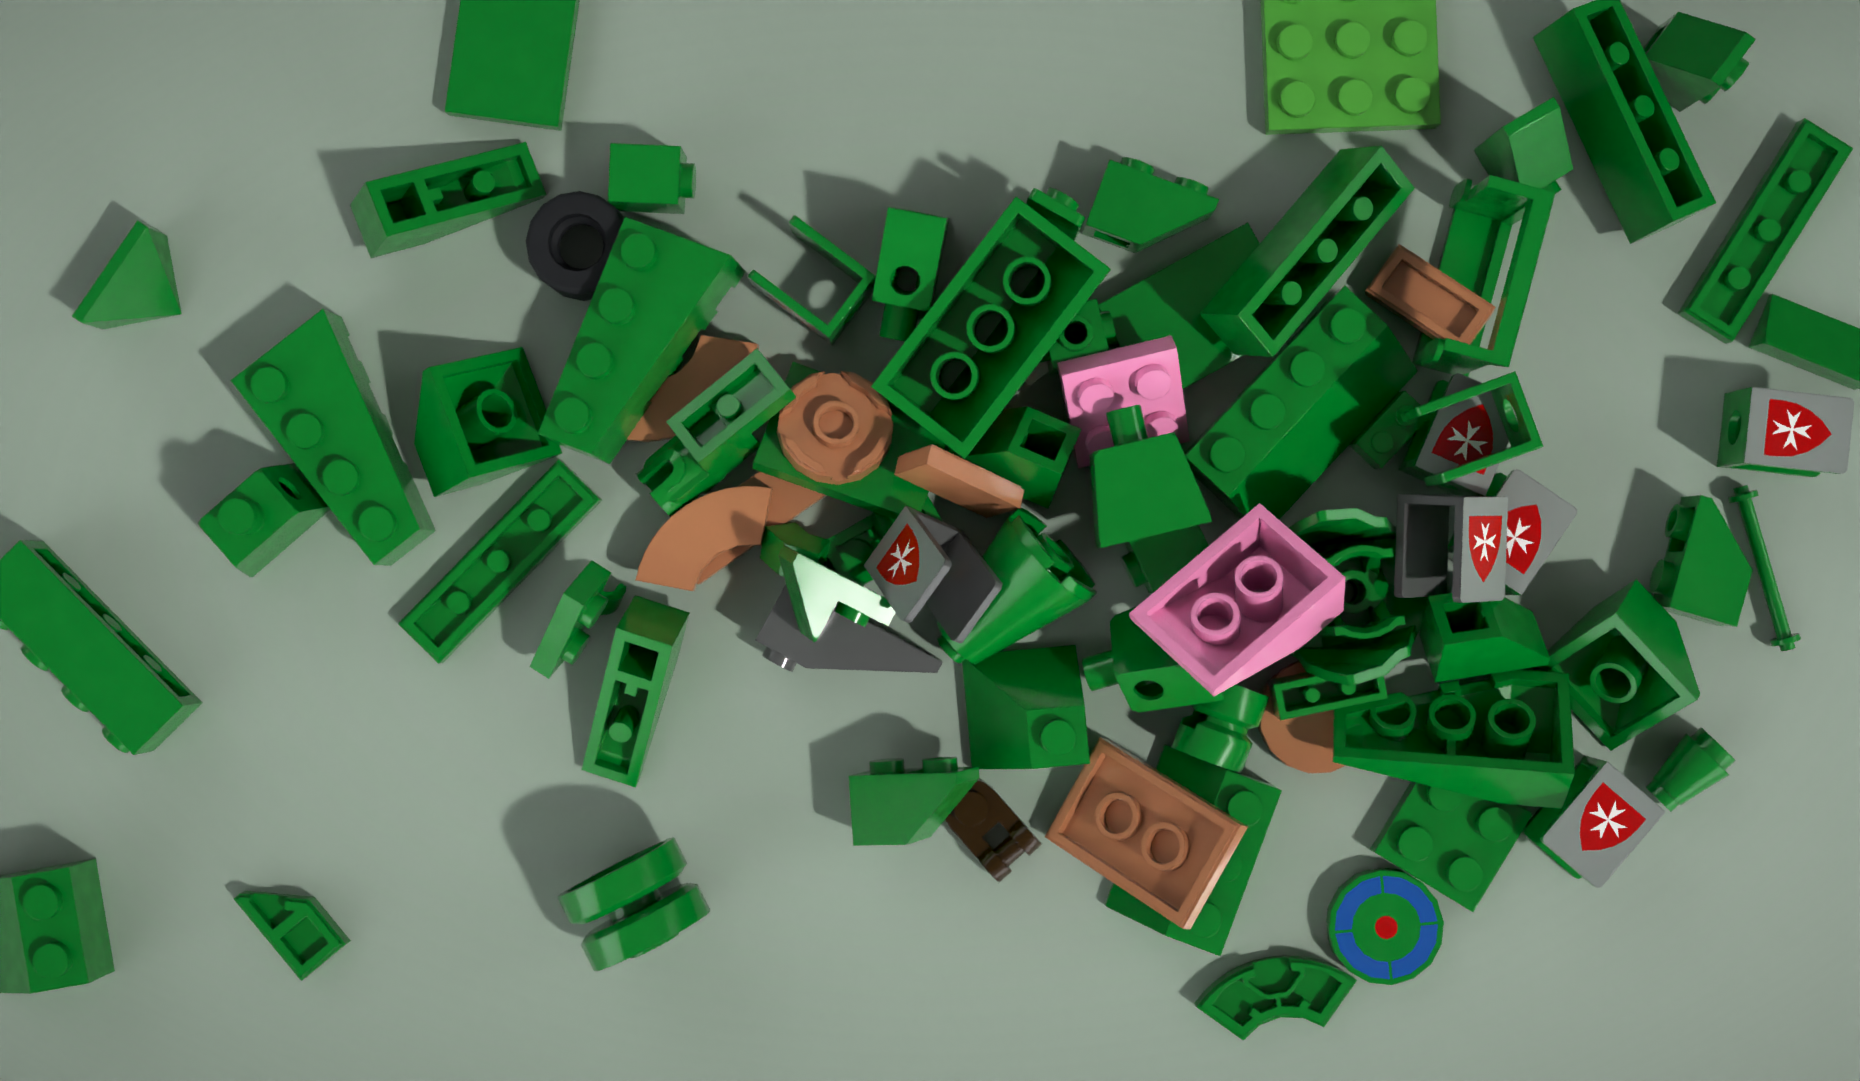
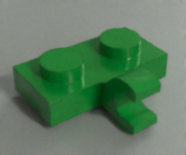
M591 560L563 593L529 667L549 679L563 661L573 665L591 638L589 634L584 632L585 627L590 629L600 615H608L615 612L624 597L626 586L620 583L612 592L603 591L611 572Z

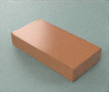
M1398 244L1365 290L1366 296L1433 340L1436 338H1449L1471 344L1496 308L1400 244Z
M933 444L899 456L894 473L899 478L985 518L1020 509L1025 491L1021 486Z

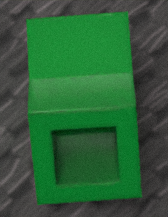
M796 522L765 526L760 559L778 575L784 577L778 557L783 544L826 566L831 541L807 533Z

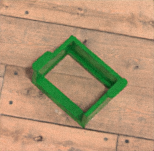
M1489 175L1473 188H1471L1472 179L1465 178L1454 187L1449 202V208H1453L1437 269L1490 304L1493 299L1512 225L1521 219L1522 222L1488 349L1480 347L1485 325L1471 344L1449 338H1436L1433 340L1420 331L1412 361L1414 365L1451 375L1460 373L1467 377L1471 371L1487 365L1509 367L1556 192Z

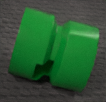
M1234 685L1223 691L1224 700L1191 705L1194 709L1193 714L1182 717L1171 748L1242 774L1253 744L1247 737L1248 729L1259 727L1269 697L1239 685Z

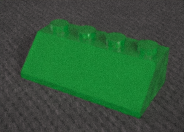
M1016 196L871 387L962 458L966 459L1111 269Z
M1343 286L1331 295L1184 454L1193 475L1238 518L1244 517L1260 503L1276 518L1280 519L1418 370L1389 326L1351 290Z

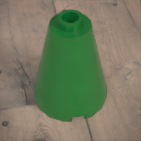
M1018 508L1009 515L982 555L989 567L1002 582V589L962 643L951 640L939 621L937 622L938 628L942 633L937 638V641L945 653L957 663H961L966 659L968 662L976 665L1087 603L1097 594V591L1092 589L1095 586L1094 580L1074 553L1061 539L1055 542L1045 533L1039 534L1047 525L1026 509Z

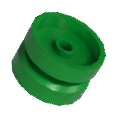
M674 837L654 844L613 864L557 896L569 922L572 924H586L607 914L610 918L591 930L581 943L594 971H600L629 958L638 957L661 946L710 912V908L698 884L684 883L662 893L658 889L679 876L687 864Z

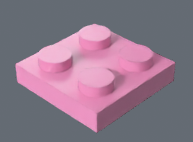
M1172 335L1057 363L1068 423L1081 429L1073 450L1078 468L1090 466V454L1092 452L1114 447L1106 413L1129 406L1141 405L1148 438L1175 432L1180 444L1190 442L1178 352Z

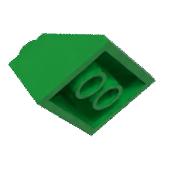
M1164 744L1155 769L1242 822L1248 828L1191 929H1182L1114 883H1112L1104 905L1167 937L1221 956L1282 790L1270 783L1211 764Z

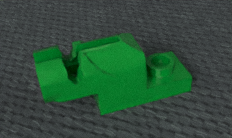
M756 348L666 421L676 435L645 461L643 469L636 473L638 479L650 488L652 492L649 494L671 517L685 505L696 500L700 493L709 492L730 471L758 450L760 442L753 432L793 401L796 395L758 348Z

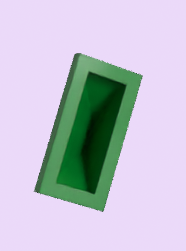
M137 220L72 317L83 324L99 329H108L181 315L167 235Z

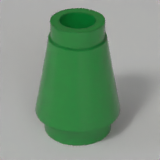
M1700 727L1691 737L1685 733L1646 788L1672 812L1678 805L1684 804L1729 776L1725 770L1736 760Z

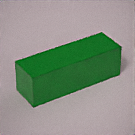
M1308 672L1267 680L1273 712L1280 721L1388 698L1384 676L1350 686L1325 680Z

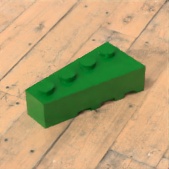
M625 217L538 434L560 446L610 464L651 405V399L668 376L671 377L683 362L682 356L701 329L705 331L717 314L716 308L731 287H736L746 273L742 266L732 255Z
M321 309L230 381L372 564L391 566L436 530L406 463H403L393 440L391 427L385 414L381 413L369 385L371 382L362 362L358 360L348 338L350 334L342 317L326 309Z

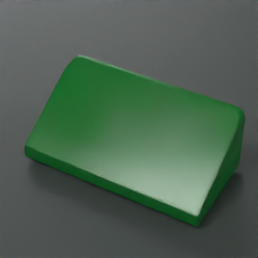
M1770 294L1748 348L1853 390L1860 389V329L1775 294Z

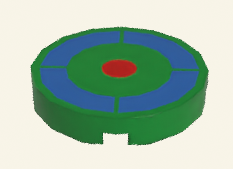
M1378 868L1354 874L1338 887L1327 908V933L1332 952L1349 972L1369 983L1394 985L1414 979L1431 965L1442 945L1444 921L1437 899L1424 883L1399 869Z

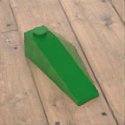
M1530 670L1490 674L1488 680L1460 685L1458 680L1439 684L1438 690L1411 696L1398 692L1388 694L1387 699L1333 710L1332 762L1500 804L1560 809L1563 807L1575 775L1569 673Z

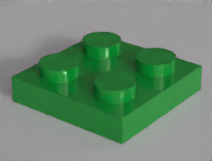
M1410 782L1370 850L1471 912H1474L1531 818L1532 813L1519 805L1500 804Z

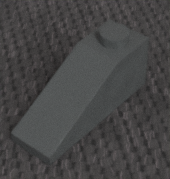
M787 585L784 586L755 641L766 646L762 654L764 658L793 672L796 664H799L809 669L937 673L943 663L942 660L880 626L868 621L866 627H863L834 611L835 608L816 642H813L804 636L798 628Z

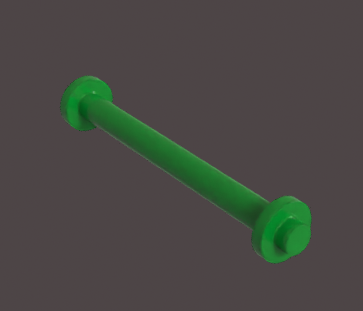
M1748 485L1733 488L1735 495L1728 497L1729 503L1737 502L1776 633V638L1770 640L1771 646H1779L1781 651L1796 648L1794 642L1801 640L1799 633L1791 634L1752 501L1753 497L1758 496V491H1749Z

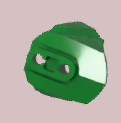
M1359 508L1318 511L1290 526V530L1346 577L1345 581L1350 582L1354 586L1355 594L1349 602L1344 601V611L1302 648L1289 655L1297 658L1306 672L1342 685H1357L1387 675L1402 659L1411 656L1412 645L1424 622L1423 615L1427 602V597L1399 598L1394 595L1396 526L1390 523L1387 517H1376Z

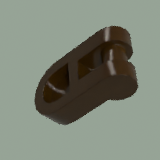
M981 779L977 780L945 819L952 831L999 883L1012 872L1009 866L1024 852L1030 856L1042 845L1035 834L994 788ZM999 822L1010 835L993 849L983 836Z

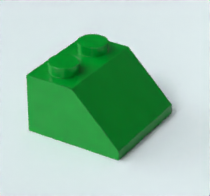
M96 858L0 875V993L31 994L88 984L115 971Z

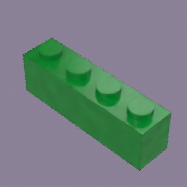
M1595 0L1573 8L1533 37L1630 244L1674 226L1716 204L1620 0Z
M1383 146L1340 149L1203 309L1200 315L1234 355L1274 357L1415 189Z
M19 540L0 559V628L3 630L9 629L24 644L21 647V651L33 665L44 671L50 670L64 684L61 691L72 705L81 711H90L105 726L102 729V734L115 748L124 753L130 751L133 755L154 751L203 703L44 541Z

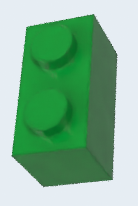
M1406 391L1398 392L1349 446L1374 469L1383 468L1428 420L1431 414L1429 413L1403 423L1400 414L1421 405Z

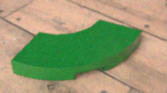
M1287 955L1265 957L1242 964L1225 973L1214 981L1194 1004L1198 1009L1244 1041L1257 1027L1280 1017L1304 1018L1325 1027L1357 980L1342 969L1317 959Z

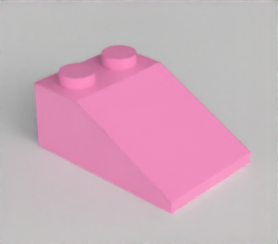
M1259 503L1133 609L1129 616L1139 628L1214 697L1302 648L1344 611L1346 577Z

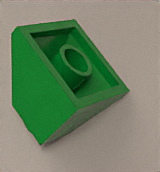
M523 347L431 366L423 370L414 445L434 497L485 484L562 454L560 445L538 434L546 414V408Z
M1637 579L1594 606L1547 650L1550 657L1548 665L1532 667L1535 671L1569 673L1572 711L1610 751L1697 701L1700 696V691L1676 620Z
M1076 645L999 651L976 665L968 662L966 659L962 662L971 767L979 766V769H1038L1090 764L1085 704Z

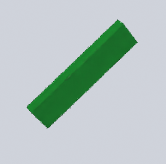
M1806 118L1798 121L1677 314L1725 344L1733 342L1853 148Z
M558 459L398 624L438 664L444 663L584 520L602 499L571 468Z

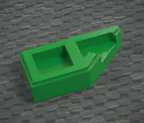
M244 891L234 898L240 908L301 981L311 975L351 941L315 897Z

